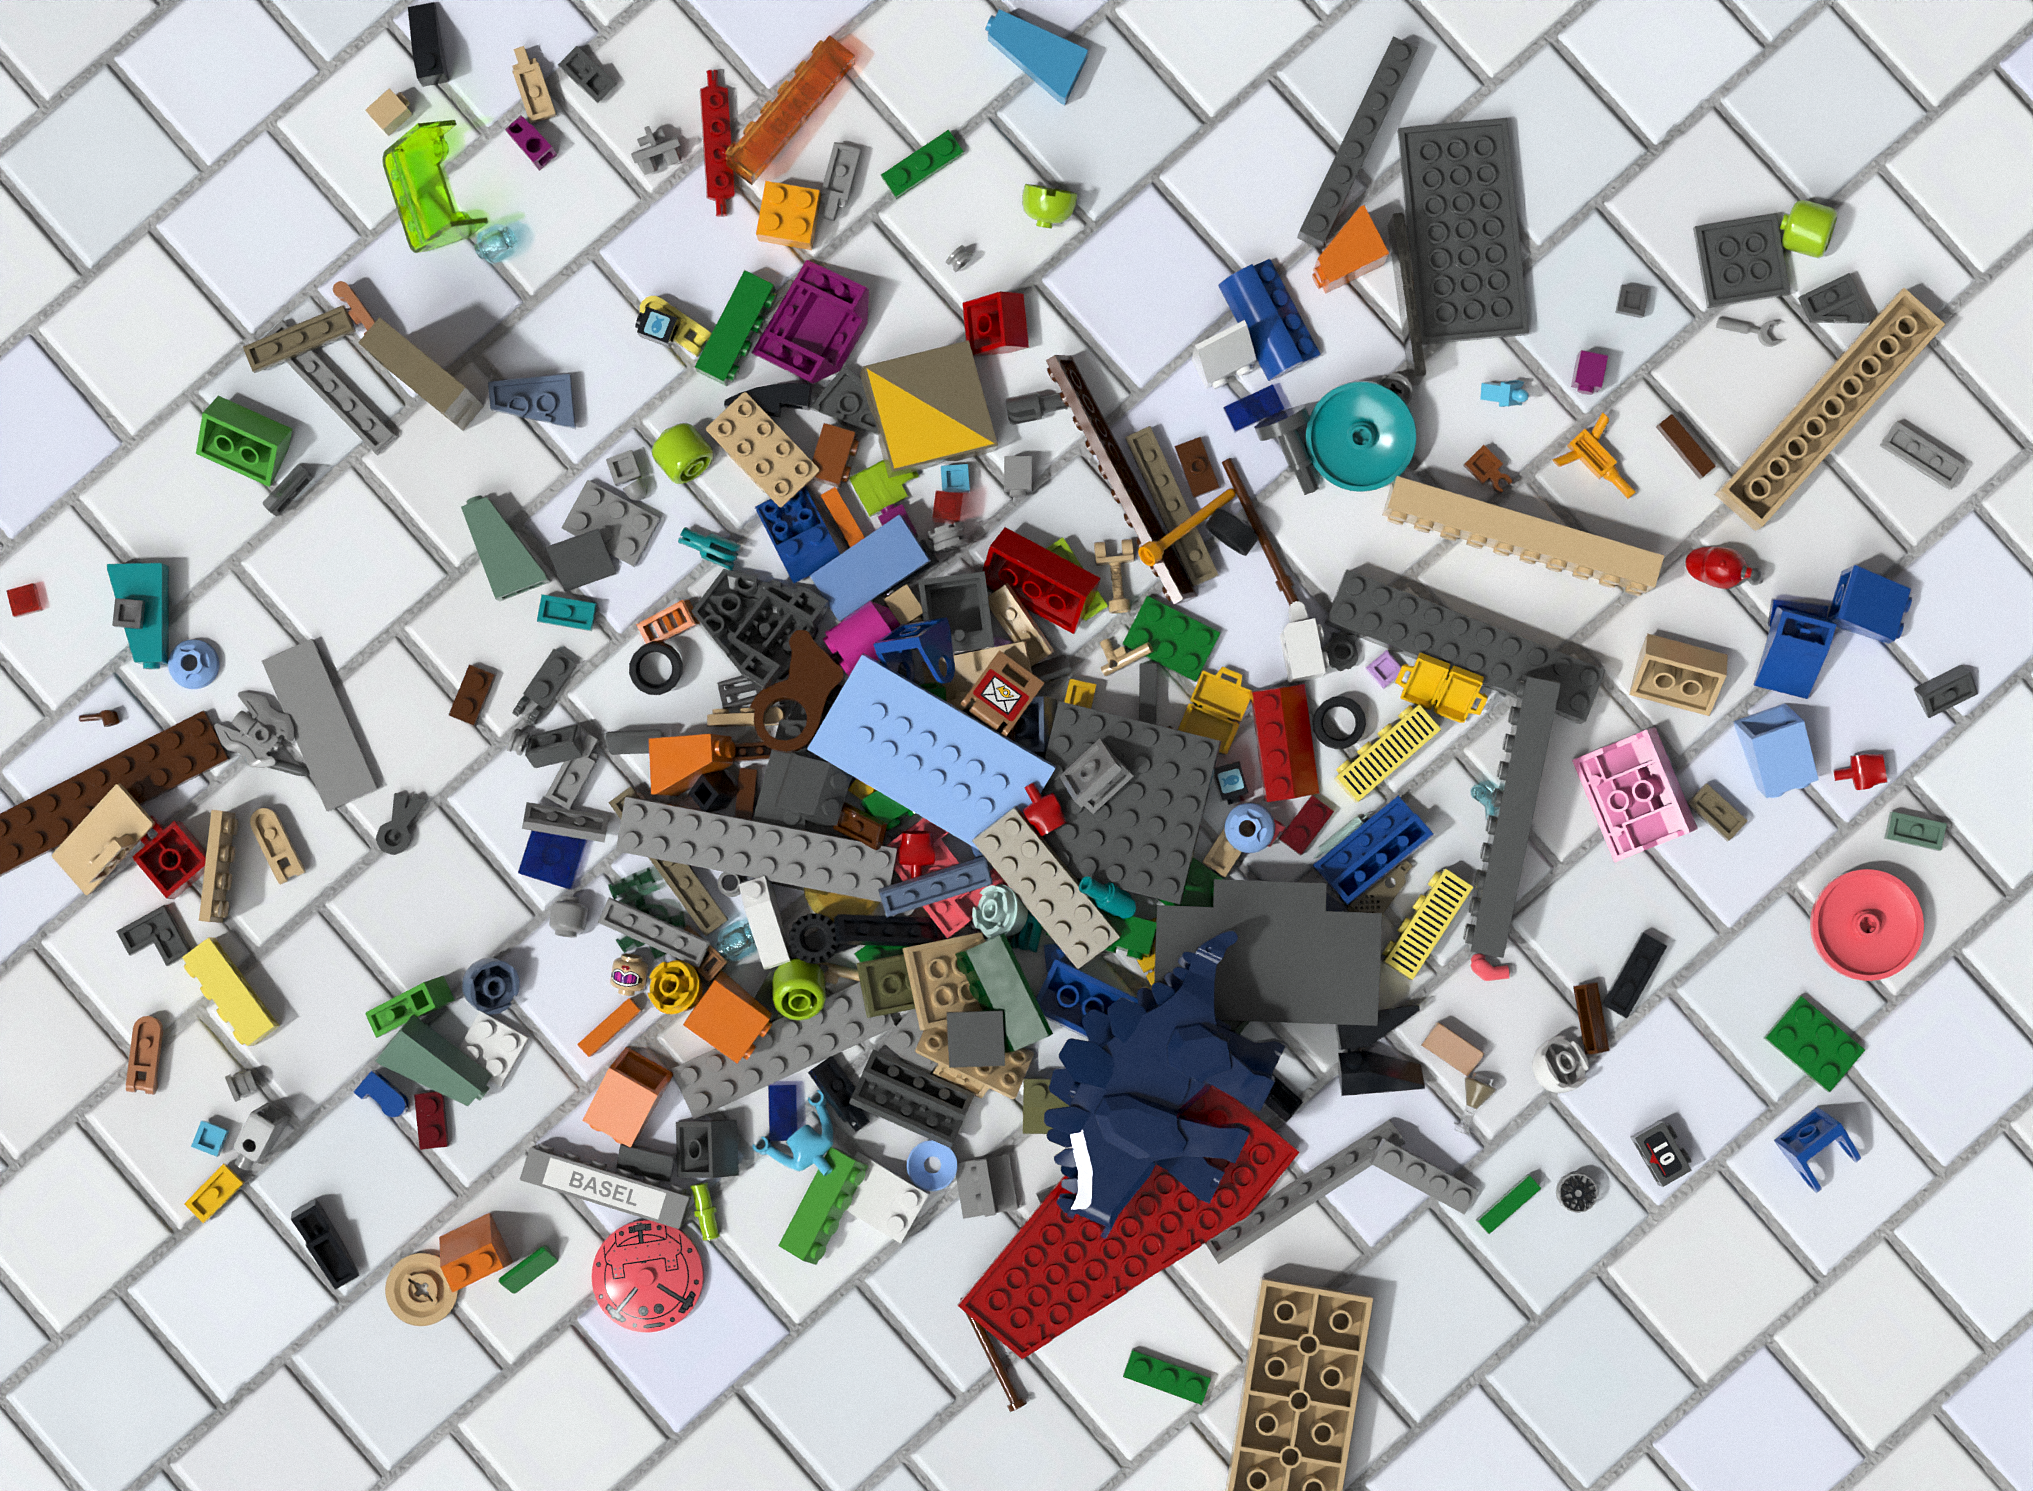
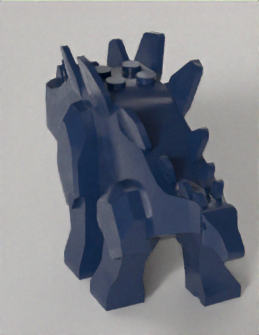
M1234 930L1221 932L1203 941L1197 947L1195 953L1183 952L1182 956L1178 959V963L1182 967H1175L1172 972H1168L1164 976L1167 985L1155 982L1151 989L1148 987L1140 988L1137 992L1138 1004L1126 998H1119L1108 1007V1014L1091 1009L1082 1019L1089 1041L1070 1038L1059 1053V1059L1065 1068H1056L1053 1071L1049 1090L1068 1104L1069 1107L1048 1109L1044 1113V1123L1052 1128L1046 1134L1047 1139L1050 1142L1065 1147L1064 1150L1054 1156V1161L1057 1165H1061L1062 1174L1068 1177V1179L1062 1180V1187L1072 1193H1061L1056 1203L1064 1213H1067V1217L1071 1219L1074 1218L1075 1214H1078L1104 1225L1100 1235L1104 1239L1109 1235L1118 1215L1149 1178L1155 1165L1166 1169L1198 1199L1210 1204L1225 1172L1224 1168L1209 1162L1205 1157L1226 1159L1235 1164L1250 1134V1128L1241 1123L1214 1124L1182 1114L1208 1092L1211 1085L1260 1112L1275 1082L1272 1073L1285 1049V1043L1275 1038L1254 1041L1231 1030L1230 1025L1217 1019L1215 1015L1214 981L1216 967L1224 957L1226 949L1238 940V935Z

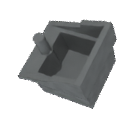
M985 571L918 580L923 619L927 621L947 617L951 631L953 653L994 647Z

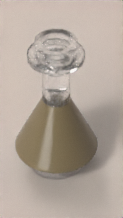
M1473 1072L1471 1078H1465L1466 1107L1460 1122L1453 1123L1455 1124V1131L1470 1136L1471 1131H1475L1470 1126L1476 1110L1496 1092V1088L1492 1087L1493 1079Z

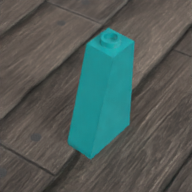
M163 563L107 564V571L115 598L145 602L143 629L124 628L134 662L143 665V669H160V664H168L169 566Z

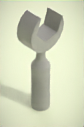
M1719 317L1717 320L1716 328L1743 334L1756 333L1758 334L1759 341L1767 347L1776 346L1782 341H1772L1767 335L1769 327L1780 324L1776 321H1768L1759 329L1752 327L1749 323Z

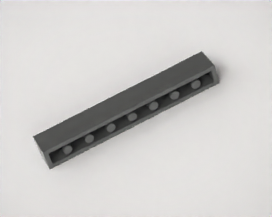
M1393 36L1297 236L1298 239L1322 250L1418 47Z

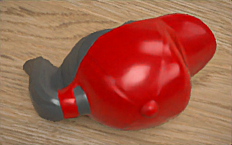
M1719 546L1702 547L1693 550L1686 557L1685 563L1688 573L1696 580L1716 588L1732 589L1746 581H1749L1754 586L1763 582L1761 570L1749 567L1744 557L1737 550Z

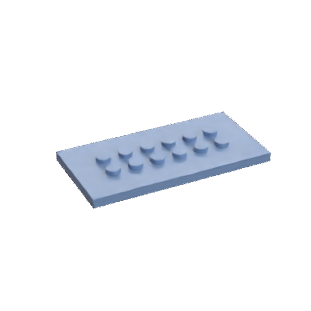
M865 653L861 655L807 750L976 849L978 848L972 840L1014 806H1017L1024 814L1023 809L1032 803L1024 787L1034 782L1041 794L1056 768L1054 764L1008 737L1003 736L1001 733Z

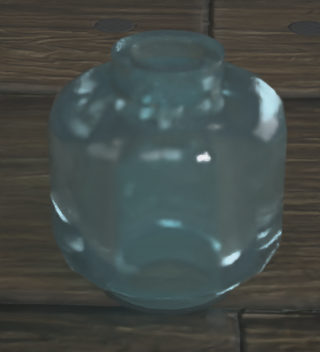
M494 224L478 232L476 237L477 244L474 245L480 259L485 258L487 262L495 264L514 255L517 239L510 227Z
M737 920L718 933L719 942L716 945L719 953L724 958L728 957L732 961H740L757 949L749 922L745 923L744 921Z

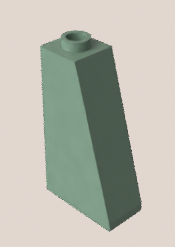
M480 495L466 501L467 504L461 506L496 600L500 602L551 582L548 575L491 500L487 497L482 498Z
M414 1015L407 1020L375 1060L378 1064L466 1106H469L475 1098L480 1101L490 1088L486 1084L492 1077V1074Z

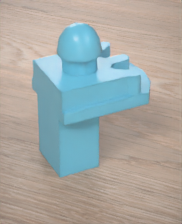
M1509 380L1503 381L1501 384L1485 382L1481 384L1480 399L1499 402V407L1521 406L1522 402L1528 400L1529 394L1526 390L1521 389L1524 381Z

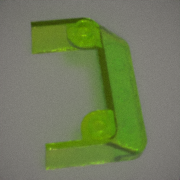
M455 120L418 123L383 153V168L408 245L414 253L427 252L467 239L489 223L487 217L472 219L465 211L455 212L440 164L446 159L449 152V146L445 141L444 135L457 125Z

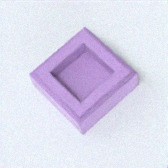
M1386 650L1365 669L1384 689L1397 678L1401 665Z

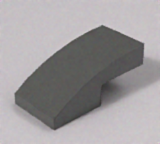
M578 46L558 64V67L596 103H599L617 84Z

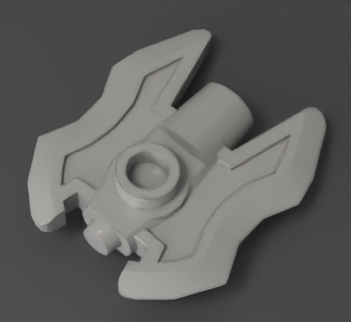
M239 692L238 697L252 716L245 711L237 713L232 724L240 732L217 723L214 725V731L225 749L238 752L246 759L249 767L265 768L273 766L277 761L274 757L269 756V754L281 750L282 737L285 736V739L290 742L294 740V726L288 714L279 713L273 709L266 697L255 693Z

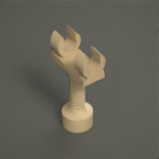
M1132 539L1121 541L1123 556L1106 557L1105 542L1094 543L1096 566H1111L1110 572L1114 596L1108 602L1109 613L1111 614L1131 611L1130 600L1125 599L1123 596L1120 565L1121 563L1134 562Z

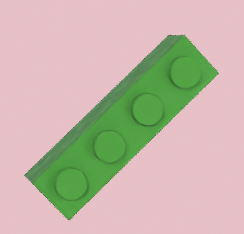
M833 1147L828 1150L824 1157L833 1169L832 1172L827 1176H823L818 1169L778 1245L802 1261L817 1265L818 1261L824 1256L826 1246L831 1236L837 1231L839 1221L845 1210L851 1205L852 1196L858 1185L863 1182L865 1171L868 1168V1165Z

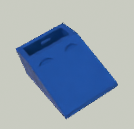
M805 486L782 508L772 499L755 506L793 584L810 576L840 555Z
M1777 606L1753 685L1808 699L1829 652L1837 624L1827 618Z

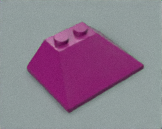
M806 260L751 353L813 384L839 372L868 325L869 289Z

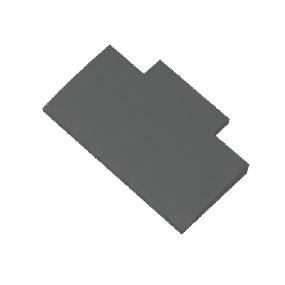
M1214 879L1213 907L1157 905L1154 983L1161 982L1167 985L1164 976L1168 972H1172L1175 967H1182L1179 965L1178 959L1182 956L1183 952L1195 953L1197 947L1203 941L1221 932L1234 930L1238 935V940L1226 949L1224 957L1216 967L1214 1011L1217 1019L1377 1026L1382 913L1326 911L1327 883Z

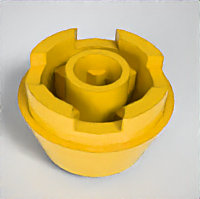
M673 960L662 962L655 967L649 976L652 980L648 997L653 1005L662 1013L677 1014L689 1011L701 999L702 983L694 967L685 961Z

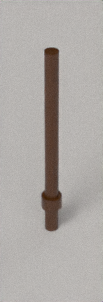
M1232 458L1223 461L1222 465L1254 532L1259 537L1258 541L1277 579L1275 583L1279 592L1283 591L1289 606L1295 601L1299 602L1293 589L1294 582L1290 575L1287 576Z

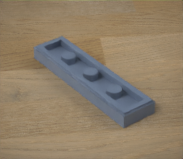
M985 856L880 888L878 891L886 917H890L992 885L993 882Z

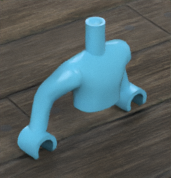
M817 1090L821 1095V1100L818 1103H814L808 1097L809 1103L817 1110L821 1123V1134H818L810 1125H805L797 1130L786 1142L793 1153V1157L773 1147L772 1143L763 1136L761 1138L765 1141V1147L759 1150L753 1144V1149L761 1155H769L780 1164L795 1171H803L812 1164H815L823 1176L830 1174L833 1169L824 1159L823 1155L832 1147L834 1133L832 1121L825 1106L827 1099L822 1092Z

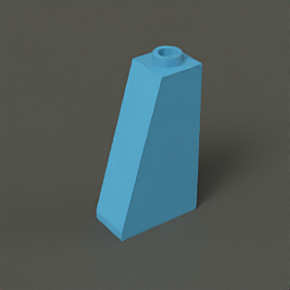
M1000 9L996 17L991 15L985 28L988 31V41L1060 104L1065 105L1088 58V49Z

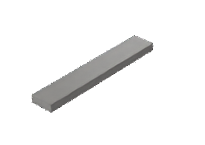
M282 319L263 338L287 329L290 326ZM313 350L286 360L291 368L376 455H379L397 437Z

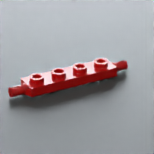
M712 70L706 71L708 86L700 88L699 91L706 198L715 201L716 216H721L722 209V217L727 216L726 200L733 198L735 195L728 88L718 86V70H713V73Z

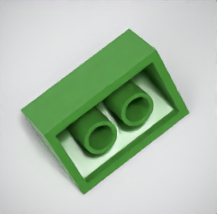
M218 395L202 414L196 454L270 487L288 452L292 428Z

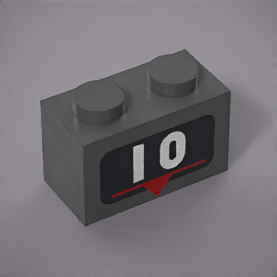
M1657 1121L1630 1137L1658 1186L1664 1187L1692 1171L1689 1163L1692 1161L1684 1148L1679 1149L1674 1140L1678 1138L1677 1134L1669 1123L1665 1125L1663 1121Z

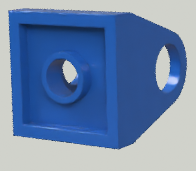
M947 617L902 624L873 643L881 663L898 673V666L901 662L906 669V678L912 682L914 681V667L911 649L918 648L931 673L939 683H949L954 677L955 663L951 631ZM941 656L947 664V674L945 677L939 670V659Z
M1819 1107L1813 1109L1774 1139V1142L1815 1193H1818L1822 1188L1806 1162L1834 1140L1837 1141L1854 1162L1857 1163L1861 1160L1860 1154L1842 1124Z

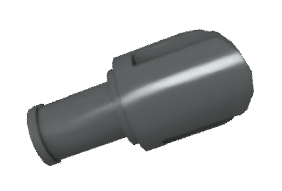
M1035 392L1006 399L1008 420L1013 425L1041 420L1044 413L1068 409L1062 401L1060 393L1041 397L1040 394L1038 395Z

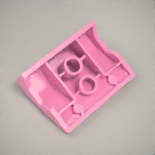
M1656 727L1646 729L1572 760L1614 862L1698 829Z

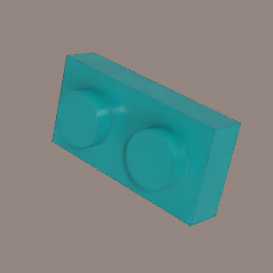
M541 594L537 622L592 631L597 604Z

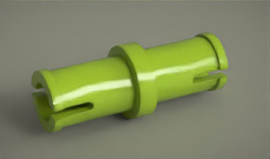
M708 1182L691 1185L696 1206L694 1214L699 1219L703 1241L720 1237L714 1214L716 1206H712Z

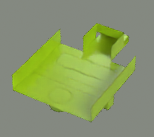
M884 460L849 477V480L869 517H872L881 512L883 508L908 498L909 496L902 485L919 477V475L915 471L889 478Z

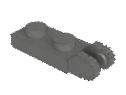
M553 649L524 691V696L519 700L512 713L518 717L524 712L530 700H533L539 704L531 712L527 720V724L533 726L543 711L549 708L578 664L556 649Z

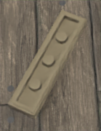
M342 305L243 346L252 372L257 373L354 333L356 330L346 306Z

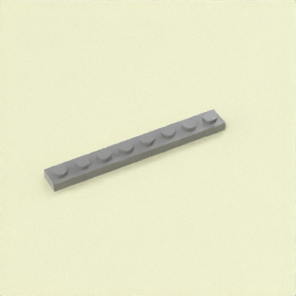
M1390 1119L1255 1206L1251 1213L1242 1221H1238L1205 1242L1217 1263H1222L1370 1167L1372 1164L1369 1160L1383 1137L1400 1147L1404 1145L1403 1137Z

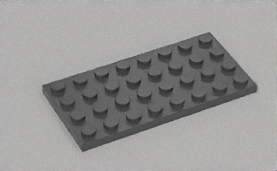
M1507 118L1398 128L1419 345L1528 335L1529 327Z

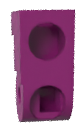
M522 115L505 129L507 134L539 171L557 156L553 147Z

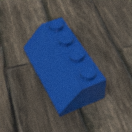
M1057 959L1054 960L1036 997L1046 1019L1087 1039L1082 1019L1091 1009L1108 1014V1007L1119 998H1126L1138 1004L1137 998Z

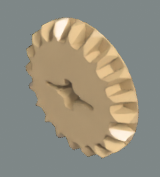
M416 1253L401 1259L392 1268L387 1277L385 1295L391 1311L400 1320L414 1326H428L441 1321L450 1313L456 1303L458 1290L452 1293L440 1268V1258L438 1256L428 1253ZM413 1281L421 1285L427 1283L429 1286L426 1290L431 1297L425 1294L418 1296L416 1294L418 1288Z

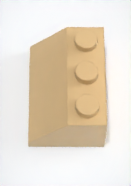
M1647 633L1638 656L1629 695L1710 716L1727 676L1728 655Z

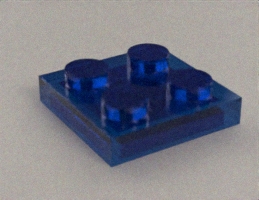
M531 830L518 874L572 890L587 840Z

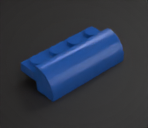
M1271 259L1254 266L1251 264L1227 277L1218 285L1236 321L1240 323L1245 320L1256 359L1268 381L1282 376L1321 355Z
M1398 795L1313 864V867L1327 882L1337 897L1348 906L1431 839L1434 834Z

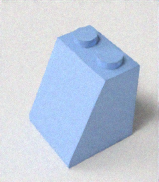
M1784 703L1733 721L1757 789L1766 798L1780 797L1786 791L1795 788H1805L1812 782L1819 780L1804 720L1788 705Z

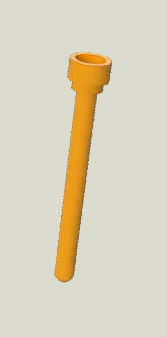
M1227 489L1159 541H1148L1138 550L1140 559L1148 566L1155 565L1162 559L1165 549L1211 516L1217 508H1221L1231 501L1236 495L1235 491Z

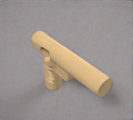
M1105 639L1100 642V645L1108 663L1101 667V671L1104 676H1108L1153 652V648L1147 642L1127 653L1125 647L1114 650L1110 639ZM1115 660L1118 663V665L1113 668V662Z
M828 962L817 963L819 966L823 964L829 967L824 973L825 983L837 984L839 977L860 981L857 969Z

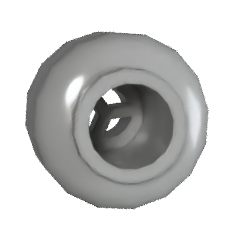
M563 896V901L553 903L549 925L555 930V935L576 938L577 934L585 930L588 909L585 905L579 903L580 898Z

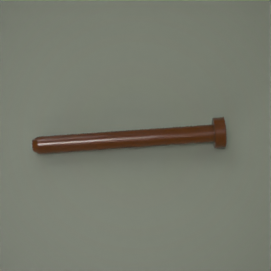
M966 1313L1010 1402L1007 1405L1009 1412L1026 1405L1025 1398L1019 1397L986 1329Z

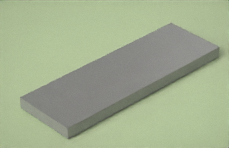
M314 639L307 640L262 660L284 714H288L294 726L295 740L326 811L329 812L378 790L379 788Z

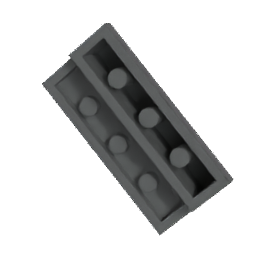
M873 1049L849 1104L951 1148L975 1094Z

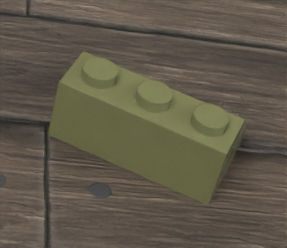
M1024 1078L1023 1134H1047L1048 1130L1052 1128L1044 1123V1113L1048 1109L1069 1107L1068 1104L1050 1092L1051 1078Z

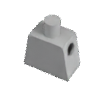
M268 1102L252 1111L233 1146V1149L240 1153L235 1164L239 1168L249 1171L254 1162H258L266 1157L291 1116Z

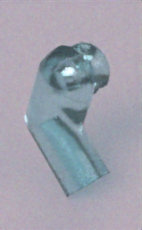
M1479 783L1474 785L1470 790V794L1473 799L1485 806V819L1487 820L1488 815L1493 816L1495 807L1491 804L1493 790L1485 784Z

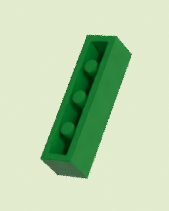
M1527 1174L1479 1216L1476 1221L1486 1233L1490 1234L1535 1195L1541 1187Z

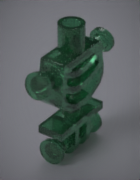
M650 867L646 868L647 871L641 874L633 873V880L627 881L623 877L620 883L615 885L608 884L614 899H617V895L626 892L628 897L619 900L624 904L634 902L636 909L651 915L649 909H659L663 912L664 916L655 915L653 917L665 920L673 926L682 925L683 928L687 927L683 911H680L679 915L670 916L668 909L663 905L646 904L644 897L660 890L658 885L644 890L643 884L650 881L652 883L656 882ZM636 885L639 892L633 894L630 887ZM627 935L622 939H616L624 953L633 944L636 947L647 945ZM649 946L654 959L667 955V953Z

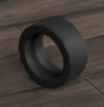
M1217 508L1205 524L1208 531L1217 539L1244 556L1249 553L1259 539L1257 534L1245 523L1221 508Z
M652 641L642 645L633 654L629 663V675L632 683L640 691L648 695H661L669 692L677 685L683 673V662L679 653L671 645L664 642ZM659 652L666 655L670 660L672 673L666 682L651 684L642 677L640 663L647 654Z
M1344 696L1332 697L1324 701L1315 711L1312 720L1313 731L1317 739L1326 747L1333 749H1346L1354 745L1363 736L1366 727L1365 713L1361 706L1353 699ZM1334 707L1347 708L1355 718L1354 731L1344 739L1332 738L1323 727L1325 714Z

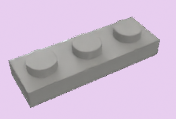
M1897 421L1892 425L1880 444L1882 448L1948 490L1954 487L1966 468L1965 464Z
M527 802L522 829L605 843L609 816Z

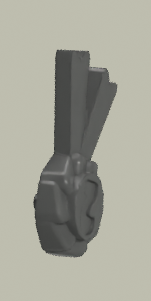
M398 793L394 794L392 820L380 826L376 835V841L381 851L390 855H397L407 850L411 839L407 827L427 803V800L420 799L418 794H414L407 808L409 795L404 794L400 796Z

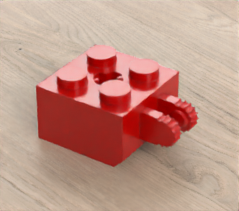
M151 815L150 817L155 822L152 828L158 835L151 839L146 834L141 839L145 846L132 857L166 899H176L204 875L207 851L181 821H173L168 827L164 828ZM172 855L178 856L176 865L170 864L173 861Z

